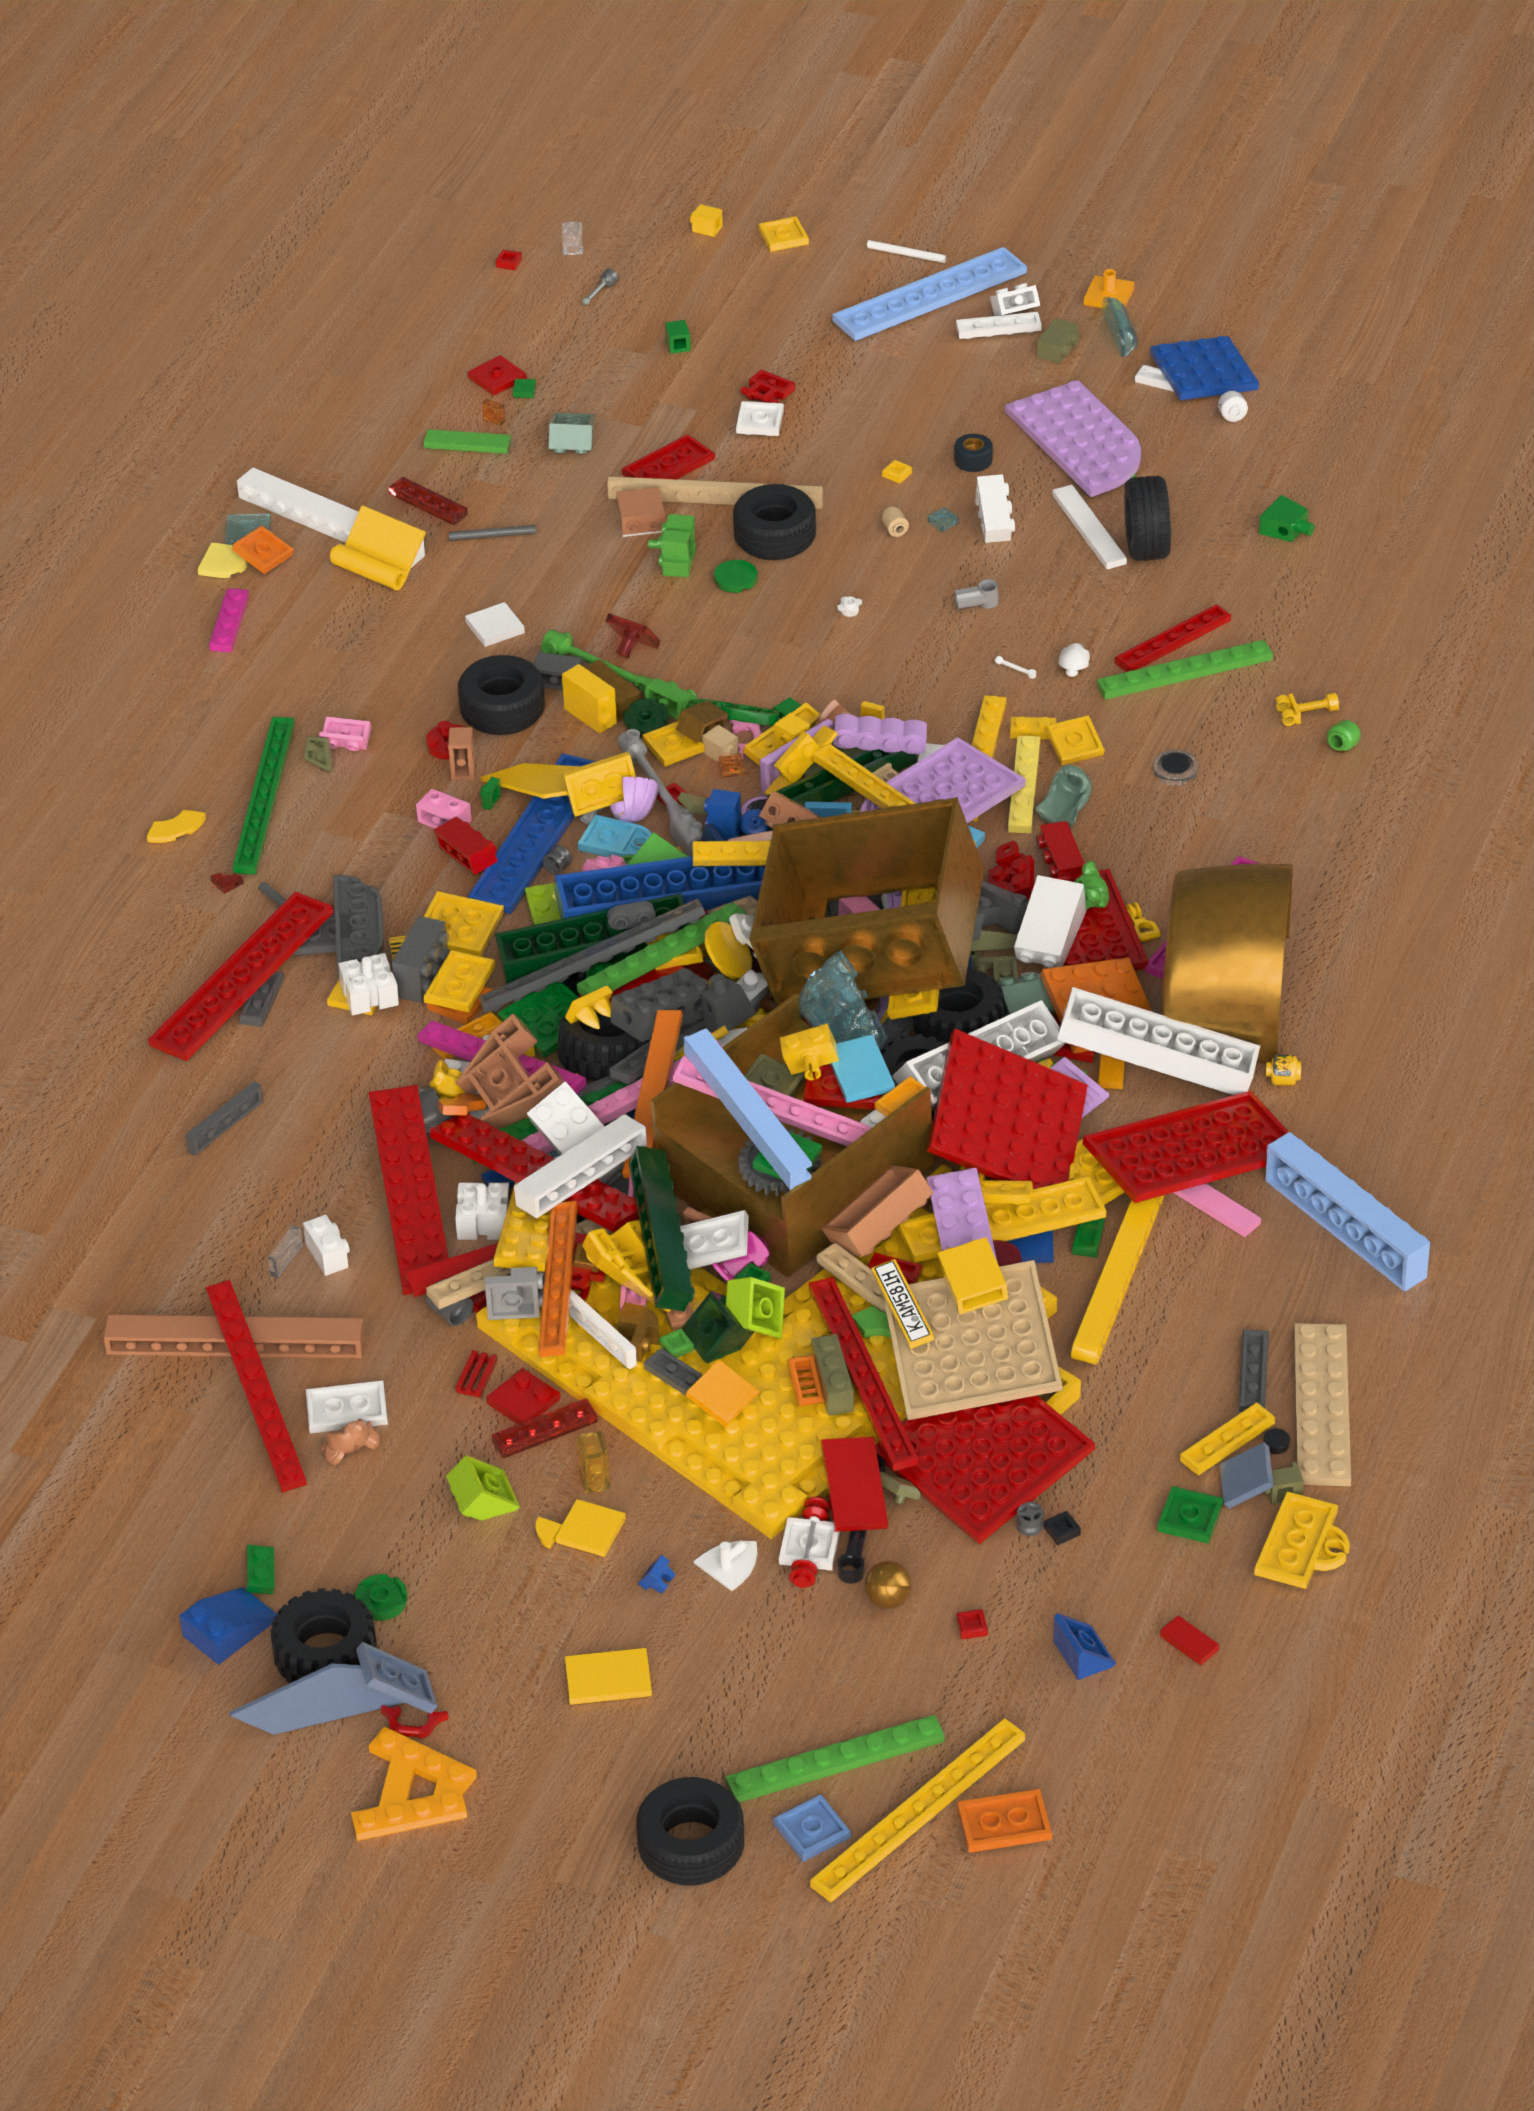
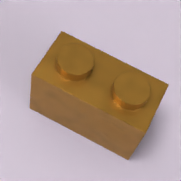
M706 700L690 708L683 709L677 720L679 722L676 730L694 742L699 743L702 741V735L717 725L724 726L728 713Z

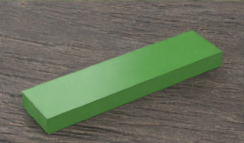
M430 429L427 430L424 439V448L501 454H508L511 444V435Z

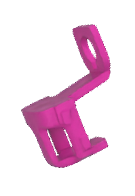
M748 1231L746 1256L726 1260L722 1264L715 1262L712 1266L726 1281L733 1280L734 1276L749 1263L752 1264L754 1262L760 1267L768 1262V1257L770 1256V1251L767 1247L768 1243L761 1236Z

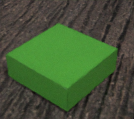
M682 1329L659 1338L661 1348L676 1358L694 1351V1344Z

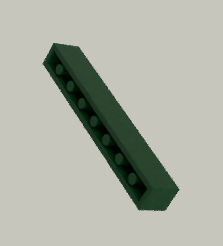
M636 1146L629 1161V1169L655 1307L685 1312L688 1303L693 1301L695 1290L691 1286L690 1281L691 1270L687 1265V1251L684 1250L683 1245L684 1234L680 1229V1215L677 1214L676 1209L677 1198L673 1193L674 1182L670 1178L669 1173L670 1162L667 1161L665 1150Z

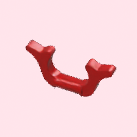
M385 1705L381 1706V1713L387 1717L390 1729L406 1737L426 1738L439 1723L449 1719L447 1711H433L432 1714L428 1713V1722L425 1725L419 1727L401 1725L397 1722L398 1717L401 1715V1707L390 1708Z

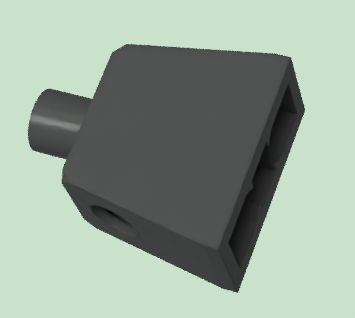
M716 974L710 978L712 988L701 995L705 1029L707 1028L708 1031L714 1032L725 1025L726 1029L730 1031L756 1014L741 985L729 978L725 979L723 974Z

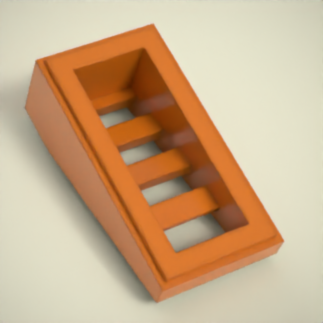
M814 1355L789 1358L787 1369L798 1406L824 1403L825 1400ZM809 1370V1373L797 1374L799 1371ZM811 1378L809 1381L799 1382V1379ZM814 1386L811 1389L801 1390V1387ZM816 1393V1396L803 1398L802 1396L806 1394Z

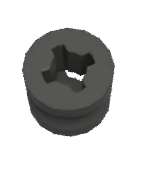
M560 845L553 847L551 853L546 854L542 859L546 870L554 875L560 874L564 867H567L572 862L569 851Z
M1034 1502L1023 1503L1017 1509V1529L1026 1536L1038 1535L1043 1529V1509Z

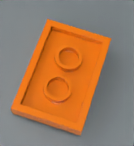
M1040 1789L957 1802V1809L969 1853L1052 1840V1831Z

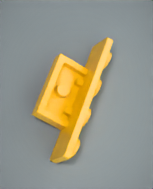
M825 725L813 737L803 731L773 765L780 775L766 789L765 795L768 796L772 791L775 792L801 779L804 772L814 763L813 753L831 744L838 735L837 732Z

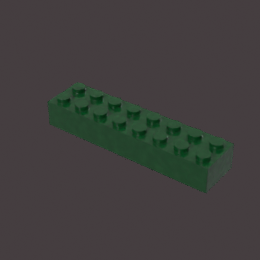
M681 893L646 900L654 906L656 917L685 905ZM610 909L495 933L498 955L506 984L631 928L622 930L611 928L607 919V913ZM685 923L679 926V928L676 931H679L680 929L684 928L685 926L691 923ZM647 943L638 944L629 952H620L607 962L621 961L647 947Z

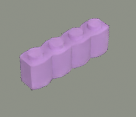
M850 714L835 716L834 730L838 735L833 740V745L843 749L857 747L867 751L877 749L885 752L904 751L909 754L925 753L927 723L923 721H902L897 718L881 720L873 716L858 718Z

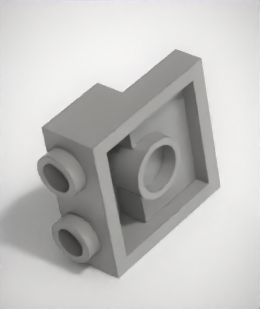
M537 1267L511 1268V1276L485 1277L488 1320L540 1317L543 1291H538V1289H543L542 1273L537 1274Z

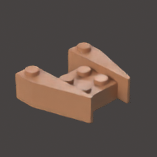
M514 1014L493 1030L456 1082L467 1094L480 1093L490 1108L480 1119L497 1129L528 1118L527 1113L566 1082L562 1075L548 1062L534 1074L529 1075L518 1058L538 1041L527 1025Z

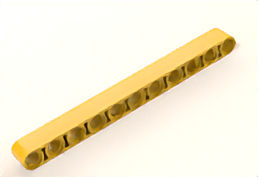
M1165 1195L1137 1203L1131 1200L1074 1340L1071 1359L1094 1365L1098 1364Z

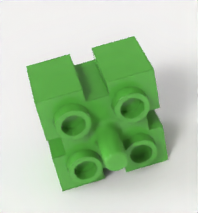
M668 514L666 523L663 522L662 536H659L658 540H648V548L662 549V553L659 555V566L663 569V576L689 578L692 567L691 562L694 560L696 553L694 516Z

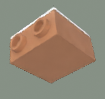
M659 487L616 492L617 512L623 537L662 532L663 522L665 523V512Z

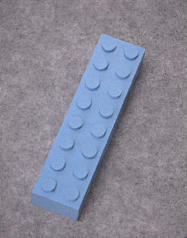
M1291 1132L1267 1146L1265 1180L1267 1183L1404 1292L1427 1278L1430 1241L1424 1235L1419 1234L1406 1221L1396 1216L1388 1207L1377 1201L1372 1194L1363 1190L1354 1180L1349 1179L1336 1166L1326 1161L1318 1152L1312 1150L1303 1140L1297 1138Z

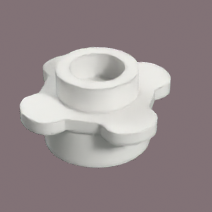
M842 597L841 604L837 606V609L844 616H855L859 612L862 600L859 598L855 599L854 597Z

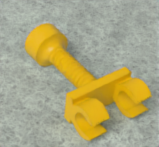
M1293 693L1288 694V696L1280 695L1275 698L1277 702L1275 706L1278 711L1282 712L1281 714L1284 719L1281 720L1285 726H1291L1295 723L1301 724V712L1322 708H1327L1328 712L1339 710L1336 693L1326 694L1325 699L1299 704L1296 703Z

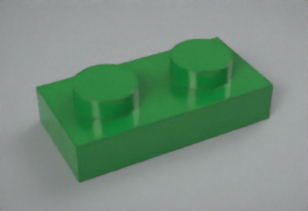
M247 1544L246 1592L273 1595L275 1588L274 1547Z

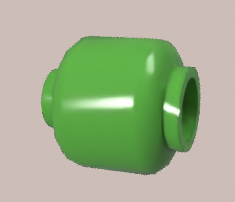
M1350 720L1337 722L1327 733L1329 746L1339 753L1351 750L1359 743L1361 738L1358 726Z

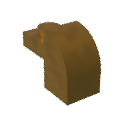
M624 1302L618 1318V1332L627 1340H631V1344L636 1347V1360L642 1362L645 1352L650 1351L651 1344L659 1345L658 1317L654 1311L646 1306Z

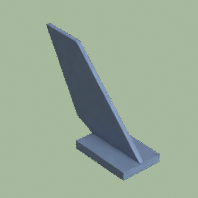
M362 1642L356 1648L360 1665L332 1663L229 1712V1714L238 1720L275 1735L381 1709L382 1705L390 1707L407 1703L430 1714L438 1706L426 1670Z

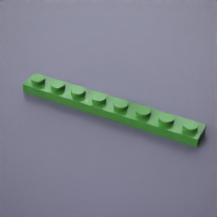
M1265 640L1255 641L1097 679V688L1106 700L1270 661L1273 658V652Z
M734 902L727 904L719 910L704 916L697 922L685 926L660 941L645 947L641 951L586 978L577 984V990L583 996L606 985L613 991L672 960V958L682 955L704 943L705 932L709 925L717 921L726 922L731 925L729 917L735 913L747 915V911Z
M931 1715L725 1776L726 1785L740 1803L945 1742V1735L936 1716Z

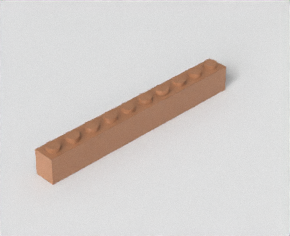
M108 1315L104 1333L107 1355L231 1357L216 1316ZM245 1317L259 1357L362 1358L365 1341L363 1318Z

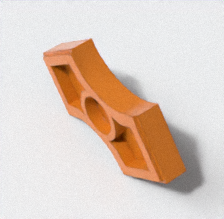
M457 1094V1097L452 1099L438 1100V1109L443 1115H467L470 1111L485 1110L486 1102L480 1094Z

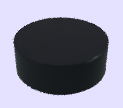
M1270 1429L1264 1434L1263 1442L1269 1446L1270 1453L1282 1454L1289 1449L1290 1436L1282 1429Z

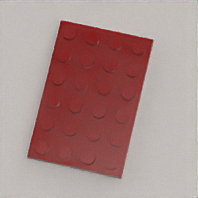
M1110 869L1099 870L1100 877L1105 881L1109 889L1108 904L1104 908L1091 907L1086 910L1063 966L1129 957L1135 971L1145 969V965H1149L1148 958ZM1082 873L1055 879L1074 882ZM1031 894L1026 895L1027 900H1030Z

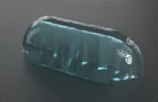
M1104 297L1102 309L1121 357L1130 355V351L1135 347L1137 348L1138 339L1126 307L1116 298Z

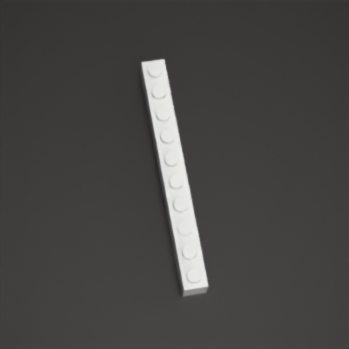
M256 468L250 469L237 480L239 498L345 543L359 513L354 509ZM424 539L412 567L425 556Z

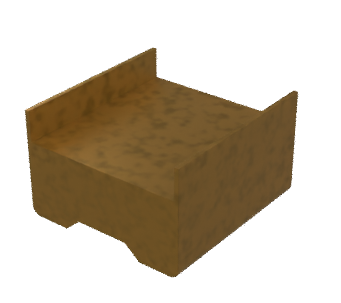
M795 993L722 1047L743 1075H745L760 1054H764L787 1065L782 1056L780 1037L812 1028L801 1020L799 995ZM806 1077L791 1097L803 1101ZM675 1082L650 1100L655 1149L665 1150L667 1161L670 1162V1178L674 1182L673 1192L697 1211L712 1218L745 1210L749 1216L748 1231L761 1236L768 1243L767 1247L770 1251V1256L767 1263L786 1277L791 1276L831 1245L821 1228L889 1167L896 1165L919 1169L920 1173L923 1174L933 1166V1154L927 1151L932 1127L931 1092L927 1086L848 1147L780 1121L787 1131L794 1128V1134L796 1135L803 1131L804 1138L811 1136L813 1142L822 1145V1152L820 1154L821 1167L811 1174V1179L795 1186L786 1194L784 1191H780L778 1196L775 1195V1191L765 1195V1189L756 1192L755 1185L749 1187L748 1180H742V1173H739L738 1156L741 1155L740 1149L745 1148V1141L752 1142V1140L719 1098ZM817 1106L860 1122L874 1111L872 1109Z

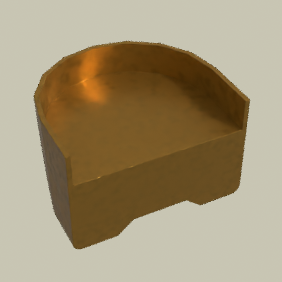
M1256 863L1189 869L1176 874L1172 888L1161 1015L1259 1045L1260 1049L1256 1063L1266 1064L1271 1062L1273 1055L1278 1052L1285 939H1289L1293 864Z

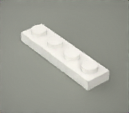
M1038 312L960 319L956 320V329L959 339H970L973 337H991L993 335L1041 331V321Z

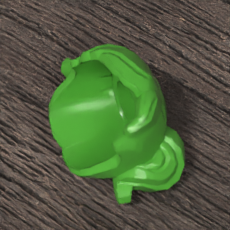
M1092 860L1088 861L1082 867V875L1074 882L1084 884L1087 910L1091 907L1104 908L1109 901V889L1105 881L1100 877L1096 864Z

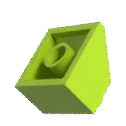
M752 1277L728 1280L726 1306L742 1327L777 1339L782 1338L785 1288Z
M465 1455L446 1476L450 1484V1491L458 1503V1509L466 1517H473L482 1521L516 1511L520 1507L503 1469Z

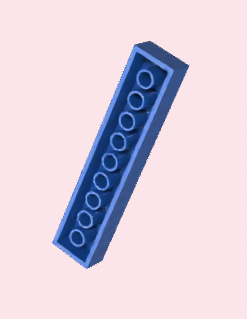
M693 856L555 875L554 893L561 919L679 893L682 894L684 904L699 899L703 909L707 910L747 896H752L758 901L765 866H693Z

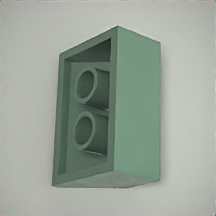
M1026 972L1021 974V977L1014 979L1013 977L999 978L997 983L1003 989L1005 1017L1041 1000L1049 1012L1055 1011L1040 973Z

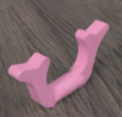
M730 720L733 734L741 731H750L754 739L762 734L760 726L756 723ZM738 744L740 759H743L746 756V754L743 753L744 746L747 744Z

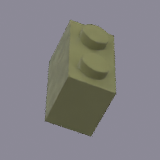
M1055 318L1037 340V357L1060 364L1065 357L1069 356L1072 348L1079 343L1078 324Z

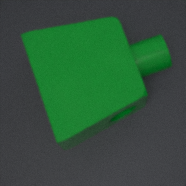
M1280 495L1260 515L1259 534L1291 542L1301 533L1311 536L1315 529V525L1308 522L1307 508L1283 495Z

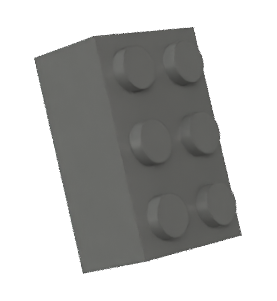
M418 916L392 961L398 998L423 1003L426 991L450 952L447 945L449 933L446 932L445 921Z

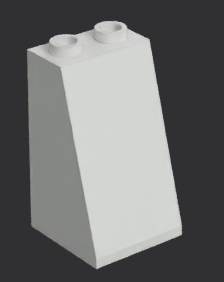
M1037 876L1014 945L1016 959L1025 963L1043 964L1049 968L1062 967L1087 910L1084 884Z

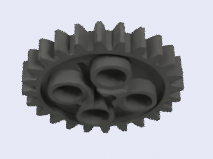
M791 1128L789 1132L794 1133V1128ZM801 1131L797 1135L804 1137V1132ZM811 1136L805 1137L806 1139L812 1141ZM745 1141V1148L740 1149L741 1155L738 1156L739 1173H742V1180H748L749 1187L755 1185L756 1192L765 1189V1195H768L771 1191H775L776 1196L780 1194V1191H784L786 1194L790 1189L783 1180L753 1168V1161L760 1151L753 1142ZM819 1155L809 1170L810 1174L821 1167V1155Z

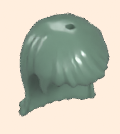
M1068 764L1062 766L1056 772L1046 798L1036 807L1041 820H1045L1046 823L1067 821L1070 828L1075 824L1076 816L1087 804L1092 790L1090 778L1081 767Z

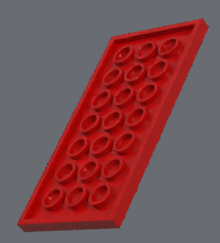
M1252 1091L1085 1135L1082 1144L1134 1203L1266 1167L1267 1146L1289 1133V1131Z

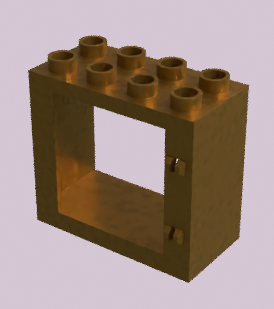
M958 797L774 825L749 941L777 1007L795 993L799 995L800 1008L827 1005L825 993L830 991L836 980L848 975L858 996V999L854 1001L965 986L984 867ZM935 886L937 891L935 902L826 917L829 901H836L840 898L864 897ZM833 954L847 971L841 976H838L825 962Z

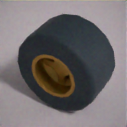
M972 433L963 435L955 441L954 462L961 470L979 472L987 469L992 464L993 444L986 436Z

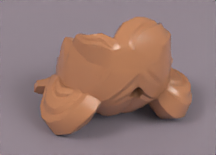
M359 1418L358 1421L347 1424L341 1430L328 1432L326 1434L327 1444L320 1447L321 1451H325L326 1461L331 1465H338L343 1460L345 1454H351L363 1446L368 1449L379 1447L381 1442L380 1435L371 1427L372 1422L368 1421L365 1423L362 1418Z

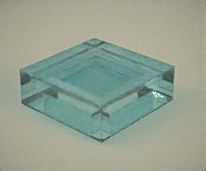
M944 507L928 515V522L943 532L957 525L958 517Z

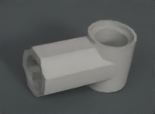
M985 579L979 582L978 586L955 590L954 598L957 610L979 605L986 609L995 608L999 604L998 583L992 579Z

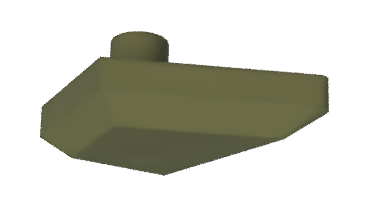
M308 736L304 759L326 771L332 772L330 740L328 738Z
M880 1472L882 1486L896 1494L894 1498L896 1503L904 1504L906 1497L916 1500L920 1499V1492L911 1482Z

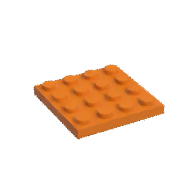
M1129 957L1042 969L1040 973L1060 1024L1072 987L1153 1012ZM1069 1044L1073 1054L1091 1051Z

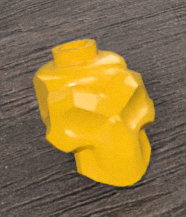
M438 1059L433 1079L429 1084L431 1088L436 1090L439 1099H452L457 1097V1094H466L456 1084L462 1072L449 1068L444 1060Z

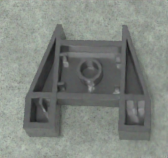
M982 881L972 941L980 939L983 926L998 924L1012 933L1019 932L1029 903L1027 897Z

